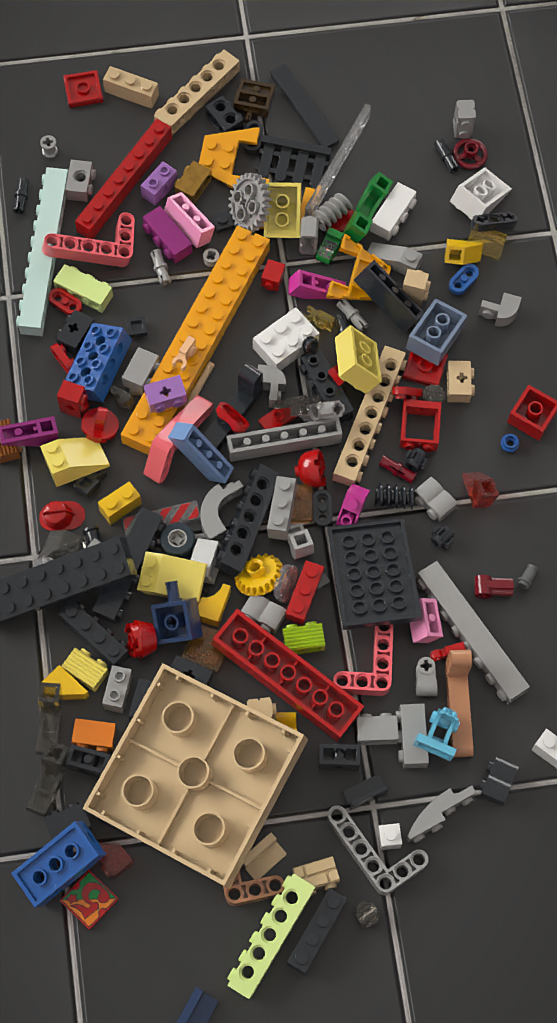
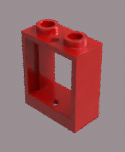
M404 399L399 448H404L405 450L419 448L425 452L437 451L441 402ZM407 414L434 416L433 440L405 438Z

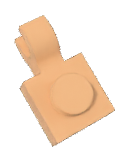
M188 336L179 349V354L172 360L173 367L180 362L182 363L181 371L186 369V361L189 357H193L197 350L193 337Z

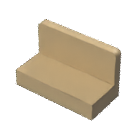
M272 833L249 851L242 865L254 880L260 879L286 856V852L276 842L277 838Z

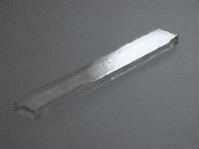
M364 105L307 203L304 217L313 216V211L317 210L369 120L371 114L370 105Z

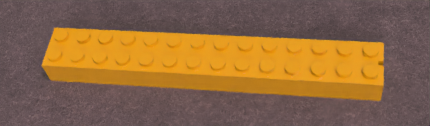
M240 226L236 227L150 383L180 375L188 399L270 251V239L256 233L253 236L252 231ZM188 336H191L195 339L197 350L194 356L189 357L186 361V369L181 371L182 363L179 362L173 367L172 360L179 354V349ZM143 393L121 433L122 444L149 455L154 438L183 409L184 405L170 407L159 413H151Z

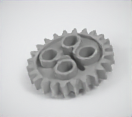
M245 173V175H240V179H236L237 184H233L234 191L230 190L232 197L228 198L231 201V204L228 205V207H231L229 213L233 214L232 221H235L234 226H240L255 232V230H259V227H263V221L267 222L266 215H270L268 208L272 207L269 205V201L272 198H269L268 195L271 191H267L269 184H265L266 179H262V175Z

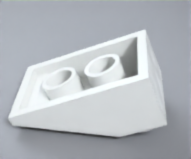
M483 168L458 186L450 202L472 220L475 215L489 214L512 188L488 169Z

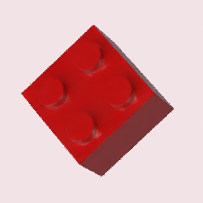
M528 385L510 412L507 423L540 441L557 414V400Z

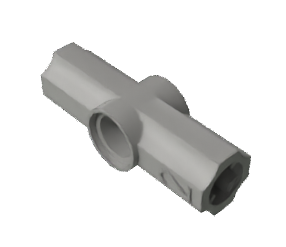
M340 400L302 405L299 410V417L304 421L342 417L345 407Z

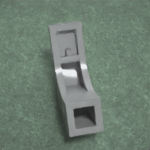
M240 481L231 482L224 489H222L220 484H217L205 496L200 516L201 527L206 540L220 541L227 533V529L219 519L218 514L223 505L242 494L243 485Z

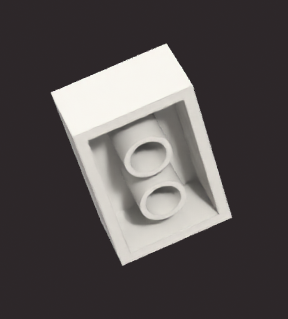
M295 307L253 338V349L267 365L274 366L281 371L305 353L302 350V342L305 338L313 336L319 342V332Z

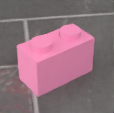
M420 598L419 604L422 621L410 622L413 643H430L443 637L437 600Z

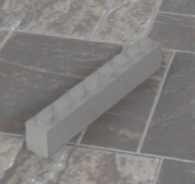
M436 561L418 572L416 578L418 587L427 593V598L437 600L441 619L444 622L447 621L451 626L452 634L464 642L465 650H471L475 665L478 669L484 671L487 682L495 686L498 697L502 701H506L507 704H510L525 694L530 686L440 564Z

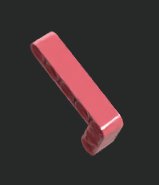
M128 212L120 214L115 228V242L49 233L44 238L42 252L49 257L125 267L129 264L133 254L135 219Z
M196 395L159 432L151 444L143 473L146 477L158 484L163 483L168 475L174 452L178 449L168 438L176 422L194 424L198 428L211 414L214 408L212 402Z
M393 624L386 625L389 628L387 631H382L379 629V626H374L373 673L340 671L336 673L333 679L336 685H338L337 680L344 679L347 685L338 686L348 694L384 696L389 692L392 680ZM381 643L386 644L388 649L381 650L378 645ZM383 662L387 665V668L380 669L377 664ZM363 680L367 683V686L359 687L357 681ZM379 681L385 682L387 687L379 688L376 683Z

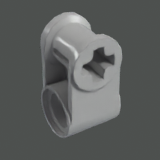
M429 657L421 658L416 666V696H437L435 662ZM424 664L429 668L428 671L422 668Z

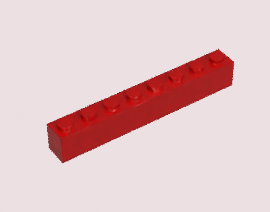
M159 119L153 122L75 220L76 230L79 234L88 239H93L171 141V126Z

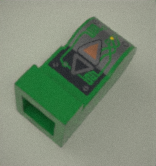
M329 227L326 237L317 252L316 260L330 265L339 251L344 233Z

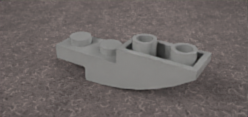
M473 786L454 795L450 788L435 798L416 819L406 839L407 842L414 841L417 843L425 838V833L429 831L435 833L443 828L442 824L445 821L443 814L448 816L456 811L455 807L458 805L466 806L473 801V797L476 794Z

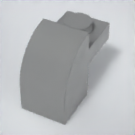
M504 293L501 305L482 300L479 315L486 319H496L494 326L502 327L509 325L516 318L522 297Z
M258 364L257 370L263 373V390L270 391L269 408H276L277 402H281V393L286 392L285 376L282 371L274 366Z
M298 523L290 526L287 541L293 558L298 559L314 554V544L308 530L304 529L303 524Z

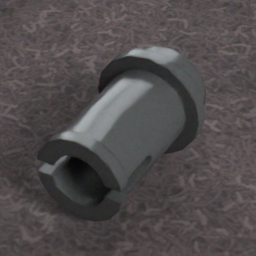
M532 564L527 565L523 575L518 578L517 585L524 590L531 588L532 581L539 571L538 568Z

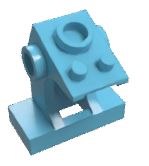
M447 707L433 711L429 720L432 725L428 735L425 736L418 733L413 745L451 761L457 749L447 744L451 733H456L459 727L458 713ZM436 726L447 730L443 740L433 736Z

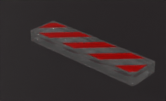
M196 500L152 511L163 516L165 527L172 523L186 524L201 520ZM138 514L122 518L126 538Z

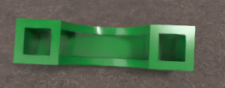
M380 172L369 181L343 231L344 234L350 236V239L356 243L367 234L373 223L371 219L377 207L387 195L393 183L391 179Z

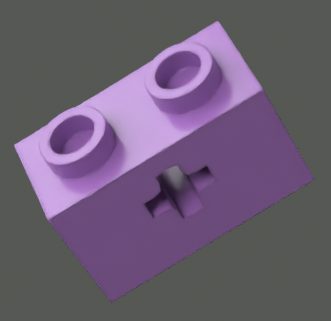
M162 162L140 185L142 197L156 206L174 187L177 180V170Z
M180 375L143 385L144 394L151 413L163 412L167 408L180 407L187 403V394Z

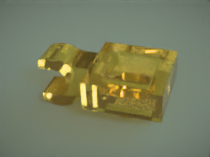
M307 306V311L311 314L306 315L303 313V316L308 321L314 320L319 328L331 332L334 327L335 317L320 309L316 311L312 306Z

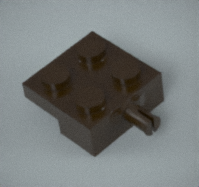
M241 78L239 89L237 88L234 99V110L246 114L244 120L246 124L252 121L253 115L268 118L275 85Z

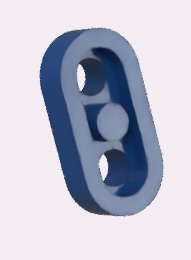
M473 264L464 265L451 278L449 282L450 292L454 295L464 294L477 280L479 275L478 268Z

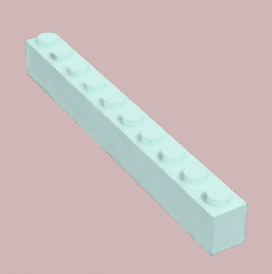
M47 167L46 174L42 175L43 189L39 191V200L41 202L36 208L38 218L34 220L33 225L35 235L31 237L32 252L28 253L29 268L26 267L25 278L27 280L26 284L23 283L22 286L24 297L19 303L21 314L16 319V326L19 327L20 334L43 336L56 258L43 254L42 245L47 234H60L66 203L65 188L68 169Z

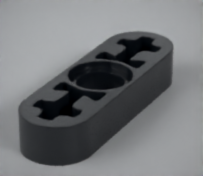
M511 212L475 215L472 218L470 227L477 232L515 228L518 217Z

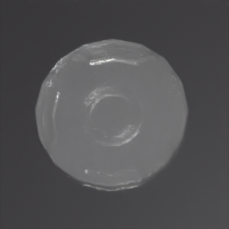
M286 564L280 569L279 573L282 574L275 581L274 595L278 602L288 603L291 600L298 582V569L291 564Z

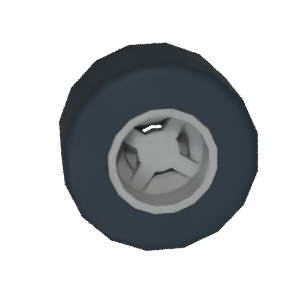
M183 523L167 525L160 536L161 549L165 555L183 559L188 558L192 554V549L195 545V535L192 529Z

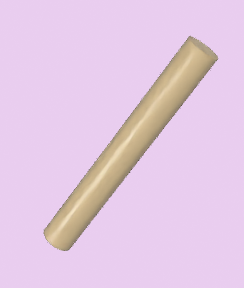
M210 361L207 363L183 408L200 393L215 366L214 363Z

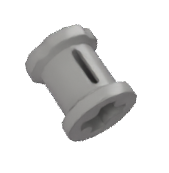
M51 135L42 137L40 145L43 156L54 158L58 153L55 138Z

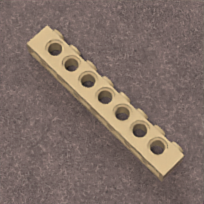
M384 346L379 364L381 383H385L388 386L383 387L378 384L365 394L333 473V481L347 486H351L352 483L356 484V482L360 483L363 472H361L362 466L367 465L370 457L367 455L369 449L373 450L376 442L374 436L376 433H380L382 423H380L381 418L386 417L389 409L386 407L387 403L393 400L394 395H391L392 387H398L401 379L399 373L401 370H405L407 364L405 352ZM386 368H393L394 370L388 371ZM374 399H380L382 402L377 403ZM367 415H374L375 418L371 419ZM361 431H368L369 434L364 435L361 433ZM357 446H359V447H361L363 450L357 451V450H355L354 448L357 447ZM348 463H355L357 466L350 467Z

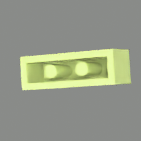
M64 264L53 281L55 288L64 289L78 298L81 303L103 313L113 297L112 287L108 283L100 282L92 275L80 272L74 266L70 267Z

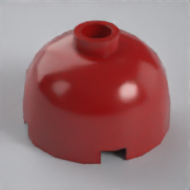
M315 449L305 452L299 458L298 465L295 466L296 477H300L301 482L306 486L312 488L325 487L326 477L322 478V475H324L326 466L322 451Z

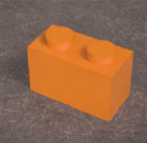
M75 719L72 744L103 753L113 752L117 731L116 724Z

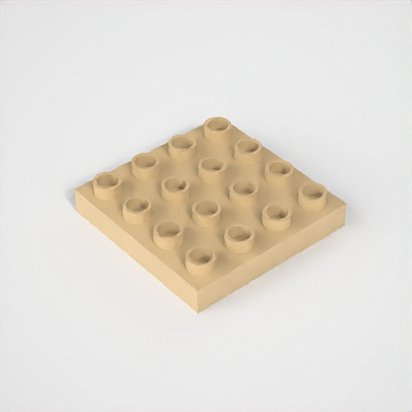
M162 664L83 809L230 889L308 739L304 734Z

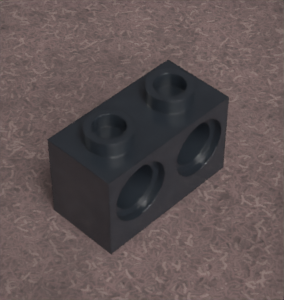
M223 96L205 106L206 117L219 133L243 130L244 120L242 115L237 113L232 103Z

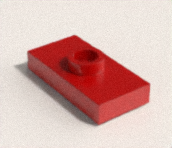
M286 400L259 419L258 423L263 429L282 427L297 418L299 412L289 400Z

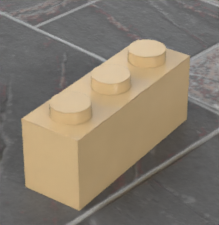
M111 66L103 78L104 92L151 109L159 96L157 82Z

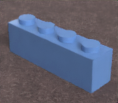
M176 422L168 436L170 441L209 481L226 483L234 467L194 424Z

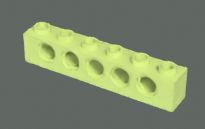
M293 874L292 877L287 876L282 885L285 888L281 895L277 894L271 903L274 906L270 914L266 912L260 922L263 924L259 932L255 931L249 942L252 945L248 951L246 949L243 950L238 959L241 962L237 969L233 968L227 977L230 980L228 986L248 999L254 994L316 889V886L296 874ZM291 891L296 892L298 895V900L295 904L287 901V894ZM279 910H284L287 913L285 922H279L276 919V913ZM269 928L276 932V938L273 941H269L265 937V932ZM257 947L264 949L265 956L263 959L255 957L254 950ZM245 966L253 968V977L247 978L244 976L243 969Z

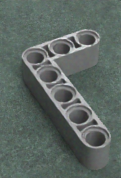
M339 805L329 809L327 815L329 825L380 895L392 893L426 867L428 863L427 853L423 850H415L390 869H387L346 810ZM338 812L342 815V819L335 821L332 819L331 814ZM351 829L354 832V836L347 838L344 836L343 831ZM363 846L366 849V853L359 855L356 853L355 848ZM415 856L421 857L424 864L416 865L413 862V858ZM375 863L378 866V871H369L367 865ZM404 868L407 876L399 877L396 870ZM381 880L389 881L390 888L382 889L379 882Z

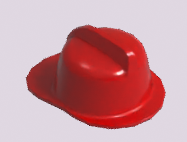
M74 501L50 502L42 508L39 514L41 526L48 531L76 529L85 520L84 508Z

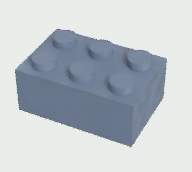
M435 298L409 335L406 349L438 366L463 330L467 315Z

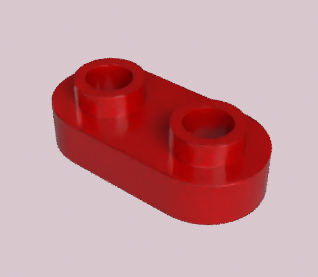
M54 288L50 291V304L66 315H72L74 310H71V308L75 307V310L82 312L81 301L62 288Z
M55 343L50 347V350L68 374L74 359L68 358L66 355L67 351L62 344L58 345Z
M392 387L391 395H395V399H406L408 397L411 400H419V397H423V389Z
M221 402L216 408L218 417L226 421L234 432L244 433L249 427V422L230 404Z

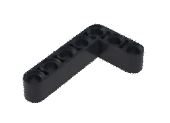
M246 363L238 374V390L229 400L228 404L236 409L244 418L263 392V373ZM217 416L203 435L220 451L227 442V436L232 435L234 431L226 421Z

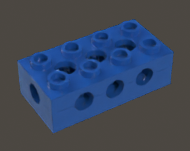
M92 323L65 380L84 386L88 400L104 402L132 342L131 337L122 327Z
M74 821L11 874L34 908L41 907L107 854L84 821ZM74 847H76L77 850L76 855L73 852ZM58 860H60V863H61L60 868L58 867V864H57V863H58Z

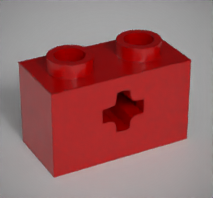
M63 380L57 394L60 412L82 418L83 413L88 411L90 405L84 386Z

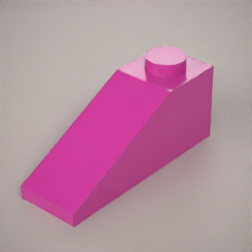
M299 269L288 279V295L302 299H328L326 295L331 281L346 285V282Z

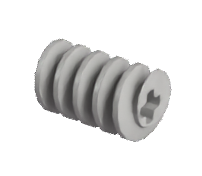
M336 193L329 201L318 207V210H314L312 215L318 218L319 229L326 231V226L331 227V222H337L336 217L341 219L342 214L346 215L348 213L347 209L349 211L353 210V206L343 194Z

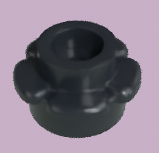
M313 336L305 338L302 342L303 352L315 353L319 348L317 339Z

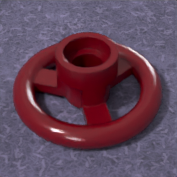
M463 139L453 149V156L458 165L466 169L481 167L488 157L485 145L476 139ZM465 145L464 152L458 154L459 148ZM479 148L482 150V158L477 155ZM468 158L475 160L477 163L467 164L462 160Z

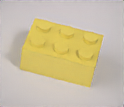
M350 325L335 337L338 374L343 381H347L355 389L367 394L382 382L377 343Z

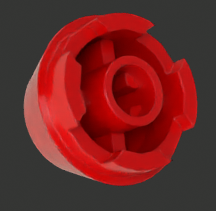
M134 620L133 623H126L125 633H128V643L126 645L128 646L127 650L130 656L142 659L156 651L157 637L152 623Z

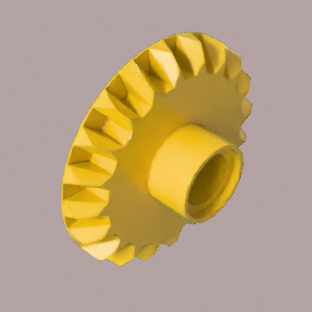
M265 553L263 556L258 554L256 558L251 556V560L246 561L242 573L234 578L238 590L245 595H264L279 585L284 575V567L280 560L273 555L269 556Z

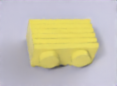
M74 648L61 667L74 679L93 692H96L109 674L106 668L107 664L100 659L95 661L90 657L91 654L83 648L81 650Z

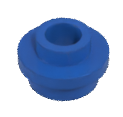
M507 434L502 437L500 444L504 451L515 452L519 448L520 442L514 434ZM507 442H511L513 446L507 445Z

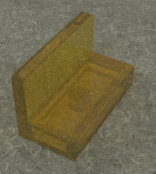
M471 229L468 241L483 243L482 254L499 259L508 235L497 231L477 232Z

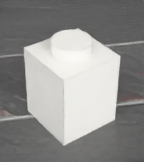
M399 823L379 825L377 833L380 851L401 848L402 839Z

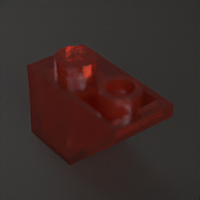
M481 472L462 474L473 508L490 507L499 496L494 479Z
M99 843L107 854L100 862L103 865L101 870L108 878L112 876L114 879H117L134 864L132 858L120 844Z

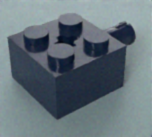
M177 580L165 582L168 595L167 602L151 605L157 644L193 640L203 636L197 598H180Z

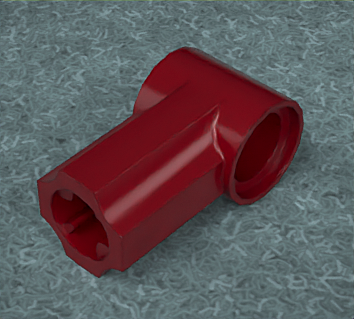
M477 575L474 577L476 598L486 599L492 596H513V579L492 578L489 575Z

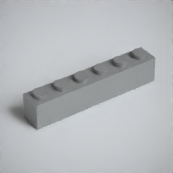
M339 417L227 436L230 462L342 442Z

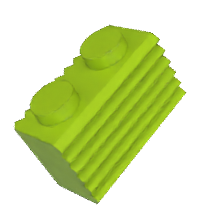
M316 621L305 623V626L299 627L297 624H290L282 630L284 645L296 654L325 650L322 623L317 624Z

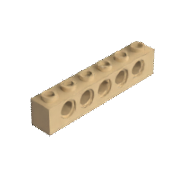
M226 50L216 54L213 60L208 65H204L202 70L197 75H194L185 87H181L178 93L167 101L166 105L155 112L154 120L159 119L171 126L173 135L240 71V61Z

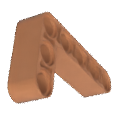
M450 650L445 662L448 708L458 713V721L460 722L456 733L452 732L450 735L451 747L457 749L454 757H473L468 674L472 667L471 650Z
M238 872L230 889L223 886L225 899L231 906H240L272 899L277 894L281 895L284 891L282 886L284 880L276 875L242 882L240 872ZM272 882H278L281 885V889L279 891H272L269 885ZM257 886L261 892L259 895L253 896L249 893V889ZM236 890L241 896L238 900H231L228 896L229 893Z

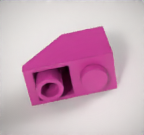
M352 483L346 493L336 525L357 524L370 490Z

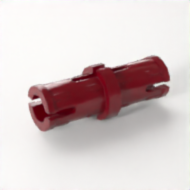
M385 455L379 462V466L392 472L393 476H399L410 484L413 483L417 476V473L404 467L401 462L397 463Z

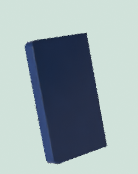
M196 987L177 1023H207L218 1001Z

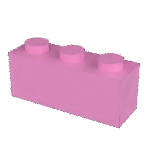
M182 192L168 197L164 211L196 248L210 243L215 229L214 225Z

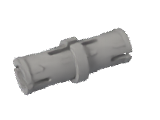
M155 249L153 250L154 253L152 251L150 253L154 263L153 268L158 275L160 285L167 286L168 283H171L167 270L168 265L164 261L162 251Z
M341 299L343 303L339 301L337 307L346 315V319L351 321L360 332L364 331L363 327L366 329L369 324L359 315V311L351 306L347 299Z

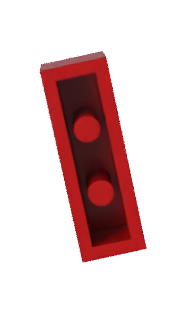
M306 560L285 613L286 620L304 626L322 579L324 566Z

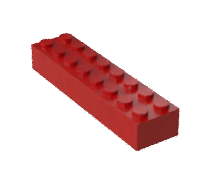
M238 609L235 610L212 639V646L337 742L364 708V705Z

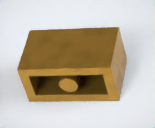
M193 161L190 166H186L183 176L176 180L174 184L175 194L182 192L194 205L211 182L212 170Z

